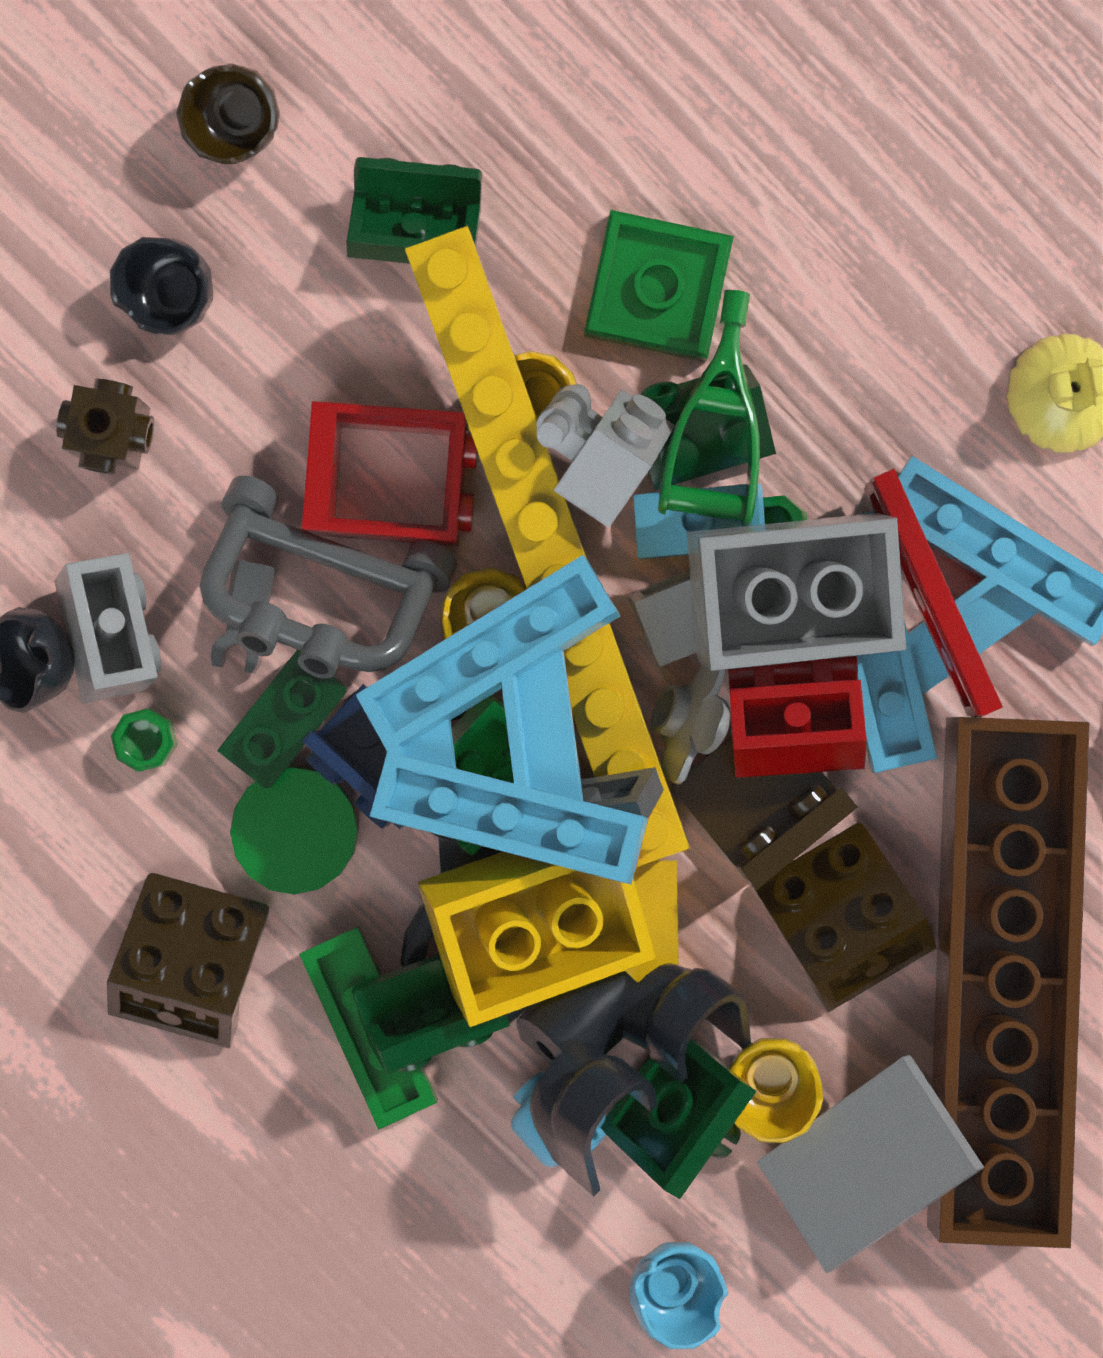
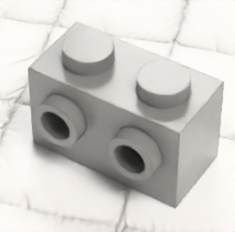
M124 553L66 563L54 582L67 639L73 652L74 670L82 704L145 692L158 678L157 672L161 669V659L156 638L153 634H148L143 614L147 604L145 587L140 574L133 571L130 554Z

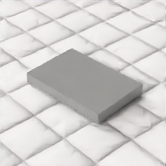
M911 1055L901 1057L816 1118L808 1132L787 1143L780 1144L757 1161L826 1274L851 1260L984 1168Z

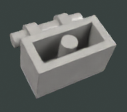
M581 384L562 387L554 395L550 405L539 415L536 423L539 443L544 447L554 448L573 461L554 491L608 528L652 467L675 425L665 419V412L654 401L639 394L631 396L622 389L602 417L591 409L590 393Z

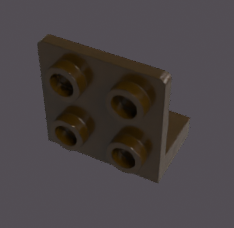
M733 736L692 768L685 781L681 784H673V791L749 885L756 890L858 808L842 787L834 786L823 772L736 778Z
M862 823L852 825L793 860L760 888L755 889L758 897L804 968L816 995L828 1013L937 949L926 916Z
M148 874L107 979L108 1015L230 1049L238 1027L240 997L268 919V905L164 875Z

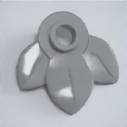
M702 665L690 684H685L682 687L670 684L663 690L655 704L651 727L653 731L662 734V739L666 743L662 759V769L667 779L675 784H681L686 780L691 763L698 752L703 754L712 753L720 746L728 732L730 707L727 701L717 696L722 686L726 669L710 671Z

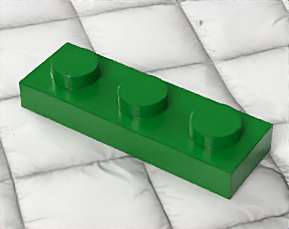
M360 925L299 953L378 1130L436 1104L438 1098L424 1067L412 1071L397 1070L386 1074L368 1043L352 989L354 986L382 976Z

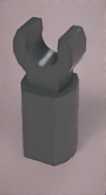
M236 560L231 571L227 592L236 600L250 605L256 601L269 603L276 568ZM227 624L226 634L216 640L211 651L213 666L223 667L227 651L231 647L239 645L236 641L239 628ZM246 651L245 672L255 674L261 665L262 656Z

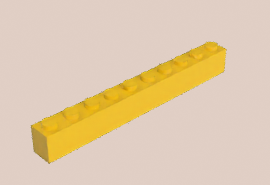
M468 226L405 248L528 589L583 555L586 559L587 557L567 501L554 491L559 483V479L548 448L542 446L537 439V417ZM608 623L564 650L572 715L594 776L599 777L655 767L664 791L647 822L636 867L690 849L612 627Z

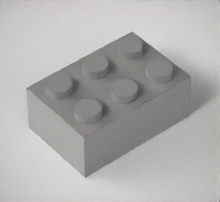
M880 513L687 532L697 661L710 671L906 650L897 518Z

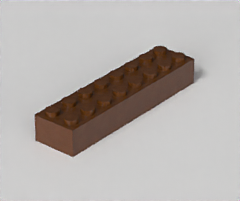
M981 717L946 718L932 1089L984 1168L928 1206L927 1228L939 1243L1071 1248L1090 722Z

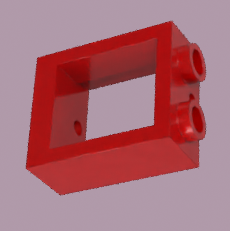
M312 401L302 530L317 536L406 543L431 541L440 545L459 546L460 531H472L474 494L463 493L465 468L476 469L478 451L472 434L468 430V423L464 412ZM342 428L449 436L443 525L335 518Z

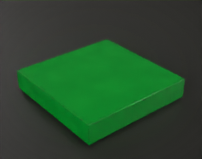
M610 210L584 337L707 362L734 236Z

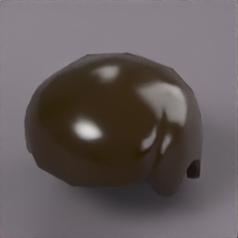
M228 63L208 68L190 79L183 88L176 115L182 138L199 157L220 164H237L263 151L274 140V133L278 130L280 110L275 90L257 70Z

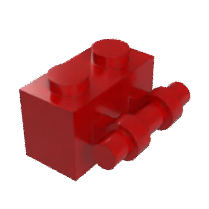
M857 655L728 669L736 778L865 769L867 739L861 679L858 680Z

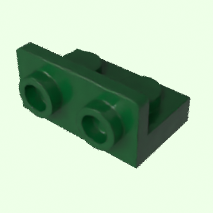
M296 650L217 750L264 788H270L275 784L305 746L302 739L310 730L317 731L347 692L346 686L334 676L324 679L305 672L298 664L300 650Z

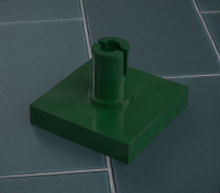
M693 1037L690 1039L685 1054L688 1077L682 1083L649 1056L638 1073L646 1078L654 1087L658 1106L649 1111L632 1095L627 1094L615 1103L601 1127L604 1133L664 1191L678 1199L682 1198L711 1156L722 1159L732 1152L721 1141L725 1138L737 1145L741 1132L735 1125V1121L757 1092Z

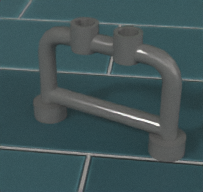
M235 477L231 481L221 502L222 509L229 517L202 571L199 587L203 603L213 616L228 625L239 628L236 641L240 647L258 656L271 655L277 642L300 650L299 666L308 674L324 679L333 677L338 665L349 669L373 672L385 670L399 662L410 648L431 594L445 591L451 582L457 567V560L453 553L440 544L431 541H417L411 544L402 566L270 519L278 503V496L275 490L264 481L255 477ZM247 537L404 594L386 638L374 646L360 645L349 641L345 633L332 625L320 623L310 627L288 619L279 607L271 603L256 601L250 605L231 597L226 591V582Z

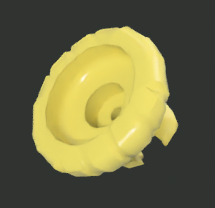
M1059 334L1058 336L1052 335L1039 339L1032 347L1027 348L1016 360L1017 366L1010 370L1008 392L1006 395L1009 413L1012 415L1021 434L1029 435L1030 441L1042 449H1050L1055 453H1072L1075 450L1082 451L1094 447L1103 439L1102 346L1088 337L1082 338L1077 334ZM1071 384L1077 386V392H1072Z

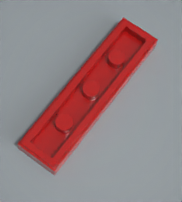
M895 469L872 478L865 484L864 491L874 513L897 518L901 572L966 715L970 717H983L1003 708Z

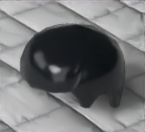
M142 237L122 248L110 269V296L114 306L128 314L139 329L149 333H162L164 335L181 334L202 322L213 301L212 276L208 264L192 246L178 239Z
M18 607L0 617V701L9 710L25 713L46 703L66 690L74 673V657L71 645L62 627L51 616L40 610Z

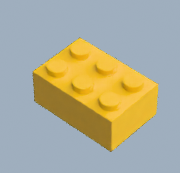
M500 852L417 882L453 998L469 1027L656 959L634 878L630 885L507 852Z

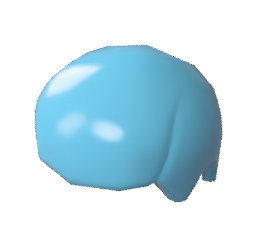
M665 1242L658 1245L637 1263L630 1282L629 1301L640 1327L651 1338L669 1349H695L713 1338L721 1329L719 1313L722 1302L728 1295V1290L724 1277L719 1272V1266L713 1256L690 1242Z

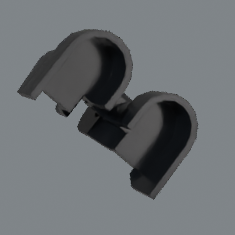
M667 963L658 966L637 983L626 971H622L532 1004L516 1020L520 1039L550 1064L535 1086L530 1101V1113L534 1127L553 1161L560 1165L568 1175L593 1197L601 1189L591 1153V1140L604 1115L616 1102L627 1094L632 1095L649 1111L658 1106L655 1089L646 1078L622 1058L606 1055L612 1048L625 1038L647 1050L653 1061L682 1083L688 1077L685 1064L686 1049L691 1037L704 1019L708 1020L741 1048L751 1044L746 1000L743 994L715 972L703 968L691 970L676 964Z

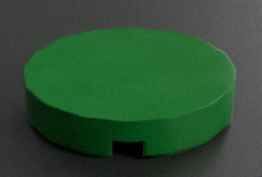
M297 767L287 768L270 788H264L257 782L248 786L234 808L230 829L235 857L248 876L270 891L292 895L319 890L341 875L355 854L359 832L353 804L340 784H331L317 771Z

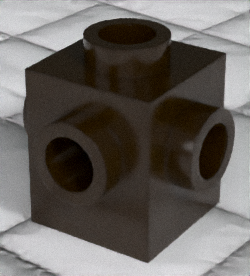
M96 378L93 388L74 385L71 401L63 400L61 403L56 425L57 437L63 438L62 449L80 458L79 468L110 475H116L118 466L139 469L142 453L147 454L151 447L154 434V417L149 416L151 408L140 398L132 396L133 386L113 380ZM99 412H107L110 417L109 427L106 431L95 434Z

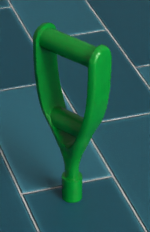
M725 290L720 319V324L724 325L721 341L712 361L685 401L667 450L657 507L659 513L663 515L666 514V510L742 521V527L749 526L752 522L758 486L760 444L756 412L740 353V330L746 327L750 300L748 292L740 290ZM725 374L731 378L736 390L709 385L717 376ZM692 410L744 417L748 440V470L745 496L671 485L678 446Z

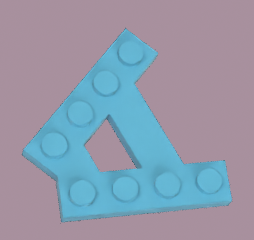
M911 456L907 460L898 477L930 547L982 578L981 581L954 599L979 654L1036 613L1090 646L1098 643L1103 634L1102 573L917 458ZM874 511L867 512V513H862V514H872V513H874ZM924 621L909 632H907L905 624L906 650L857 655L858 680L861 679L866 728V752L871 773L937 759L922 695L949 675Z
M583 555L356 694L387 750L370 817L606 879L632 884L648 818L583 801L564 650L621 616L589 561ZM500 689L503 692L514 783L456 769L450 720Z

